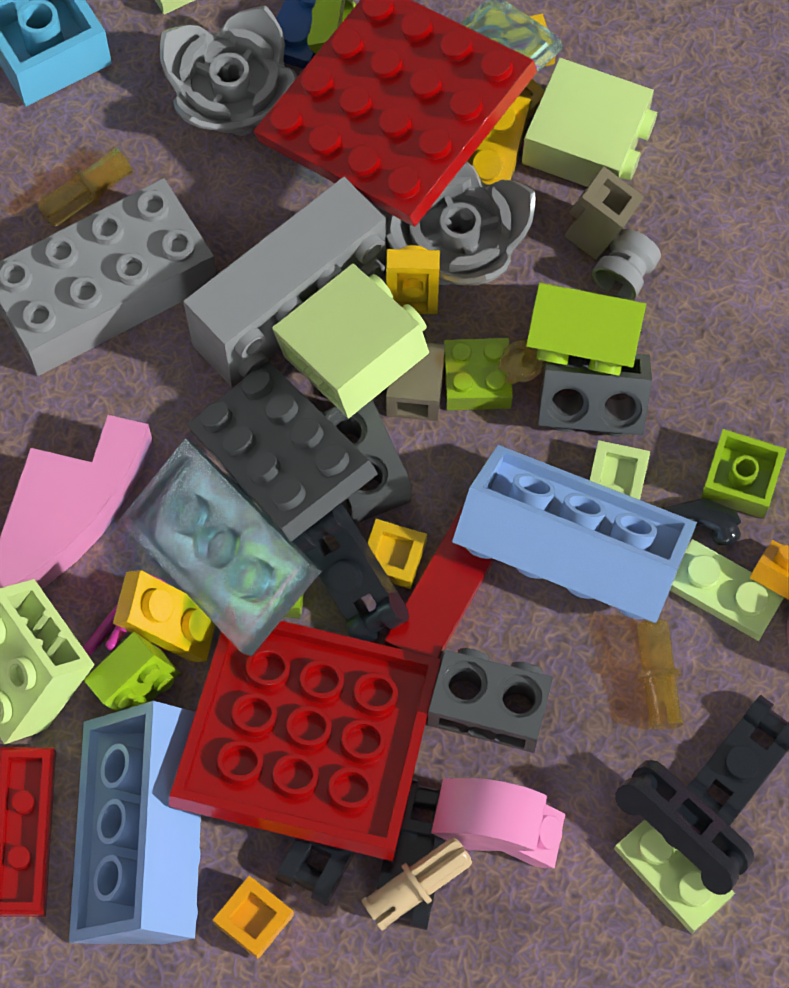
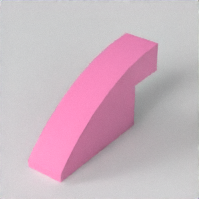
M107 415L92 462L30 448L0 536V588L35 579L41 589L46 587L76 563L103 535L123 508L141 476L153 446L149 424Z

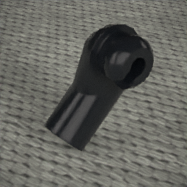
M700 498L662 507L664 510L697 522L696 526L711 529L712 539L718 545L734 544L741 537L738 527L741 520L737 512L709 499Z

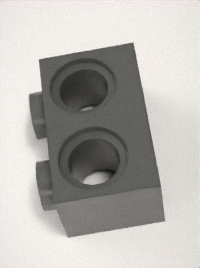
M636 353L633 368L622 366L620 376L589 370L590 359L569 355L567 365L543 361L538 397L539 426H550L552 429L562 432H570L576 429L602 431L607 435L615 437L628 434L644 435L652 385L650 355ZM567 388L578 391L569 396L557 393L559 390ZM620 393L627 394L630 396L624 400H613L609 398L612 395Z
M373 400L368 402L349 419L337 407L321 412L342 434H352L359 439L354 445L370 460L378 473L372 478L380 484L376 489L372 491H361L358 489L341 503L354 523L357 524L411 502L412 483Z
M460 648L458 652L445 649L428 711V726L534 753L553 677L544 675L541 668L530 663L512 662L511 666L489 661L490 657L487 654L475 649ZM458 681H469L478 688L479 693L472 699L463 700L455 697L449 688ZM520 694L530 700L533 708L526 713H513L505 707L503 700L510 695Z

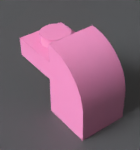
M447 778L442 781L431 833L445 840L456 838L468 851H503L535 867L555 868L565 814L546 804V795L523 786L481 778Z

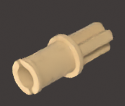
M450 838L409 867L407 863H404L401 866L404 870L402 873L368 897L361 899L373 920H376L378 927L383 931L389 924L423 900L429 904L432 901L429 895L469 868L472 864L471 857L458 839Z

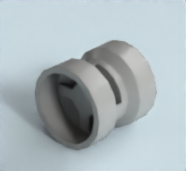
M622 229L610 243V254L600 258L592 271V276L597 285L606 291H609L615 280L624 284L616 296L622 299L633 300L643 287V276L651 273L659 263L661 252L657 245L647 236L635 230Z

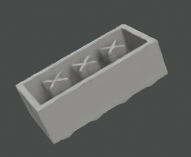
M345 177L341 178L183 301L192 346L233 387L248 374L269 361L268 358L281 349L272 327L354 263L368 277L373 274L378 277L383 275L386 266V217Z
M163 178L1 260L0 313L36 375L40 376L187 299L217 275L214 256L167 181Z

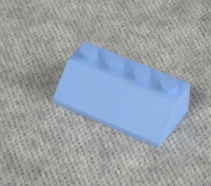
M497 445L469 488L452 542L466 547L471 554L477 557L493 558L516 567L520 573L527 577L543 578L566 587L569 592L577 597L596 599L616 607L627 617L646 619L657 623L697 522Z
M151 701L84 721L69 943L168 944L195 939L198 915L197 886L198 865L200 862L201 814L169 807V795L196 712Z

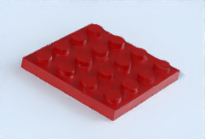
M360 0L253 131L260 143L331 182L336 183L345 177L370 203L415 227L535 76L537 69L533 59L413 0Z
M228 608L169 795V807L393 861L441 659Z

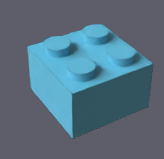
M0 0V67L25 107L112 64L105 30L86 0Z

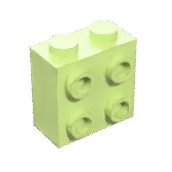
M559 58L525 135L522 164L589 187L603 166L620 179L631 181L641 152L635 151V147L639 138L648 141L658 112L650 110L654 90Z
M354 263L272 327L284 357L348 419L429 354L423 335L426 324L419 313L409 304L401 307L393 300L390 289L380 277L375 274L368 277Z
M35 579L0 588V738L4 744L48 729L95 665Z

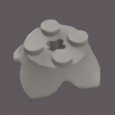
M266 5L239 11L229 17L217 33H210L198 25H182L162 31L160 61L164 74L177 95L173 100L175 111L185 122L198 128L215 130L222 133H233L238 136L251 133L297 78L293 69L285 68L284 66L285 42L283 32L276 18Z
M466 162L415 227L391 215L386 225V240L392 249L417 245L427 250H440L439 285H480L488 283L507 271L511 263L513 250L529 231L535 210V191L517 181L505 179L490 185L485 184L479 178L475 168ZM460 227L463 234L454 233L452 229Z

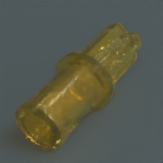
M113 147L108 153L80 172L75 169L71 173L72 179L39 202L38 209L42 217L52 226H58L90 202L94 205L98 204L101 194L126 176L129 177L132 174L131 165L120 150Z
M528 338L511 343L505 349L498 363V369L506 372L505 382L509 384L533 380L540 374L543 368L544 361L536 359L537 348L526 347Z
M658 619L657 623L648 620L643 621L637 626L642 672L637 675L639 682L644 683L649 721L648 729H664L662 707H666L669 728H679L684 725L681 717L677 679L682 675L681 670L675 668L669 623L663 619Z

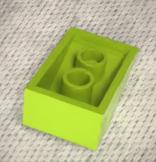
M539 282L526 347L537 348L536 359L567 365L569 355L590 359L589 370L620 376L622 366L632 368L634 366L646 303Z

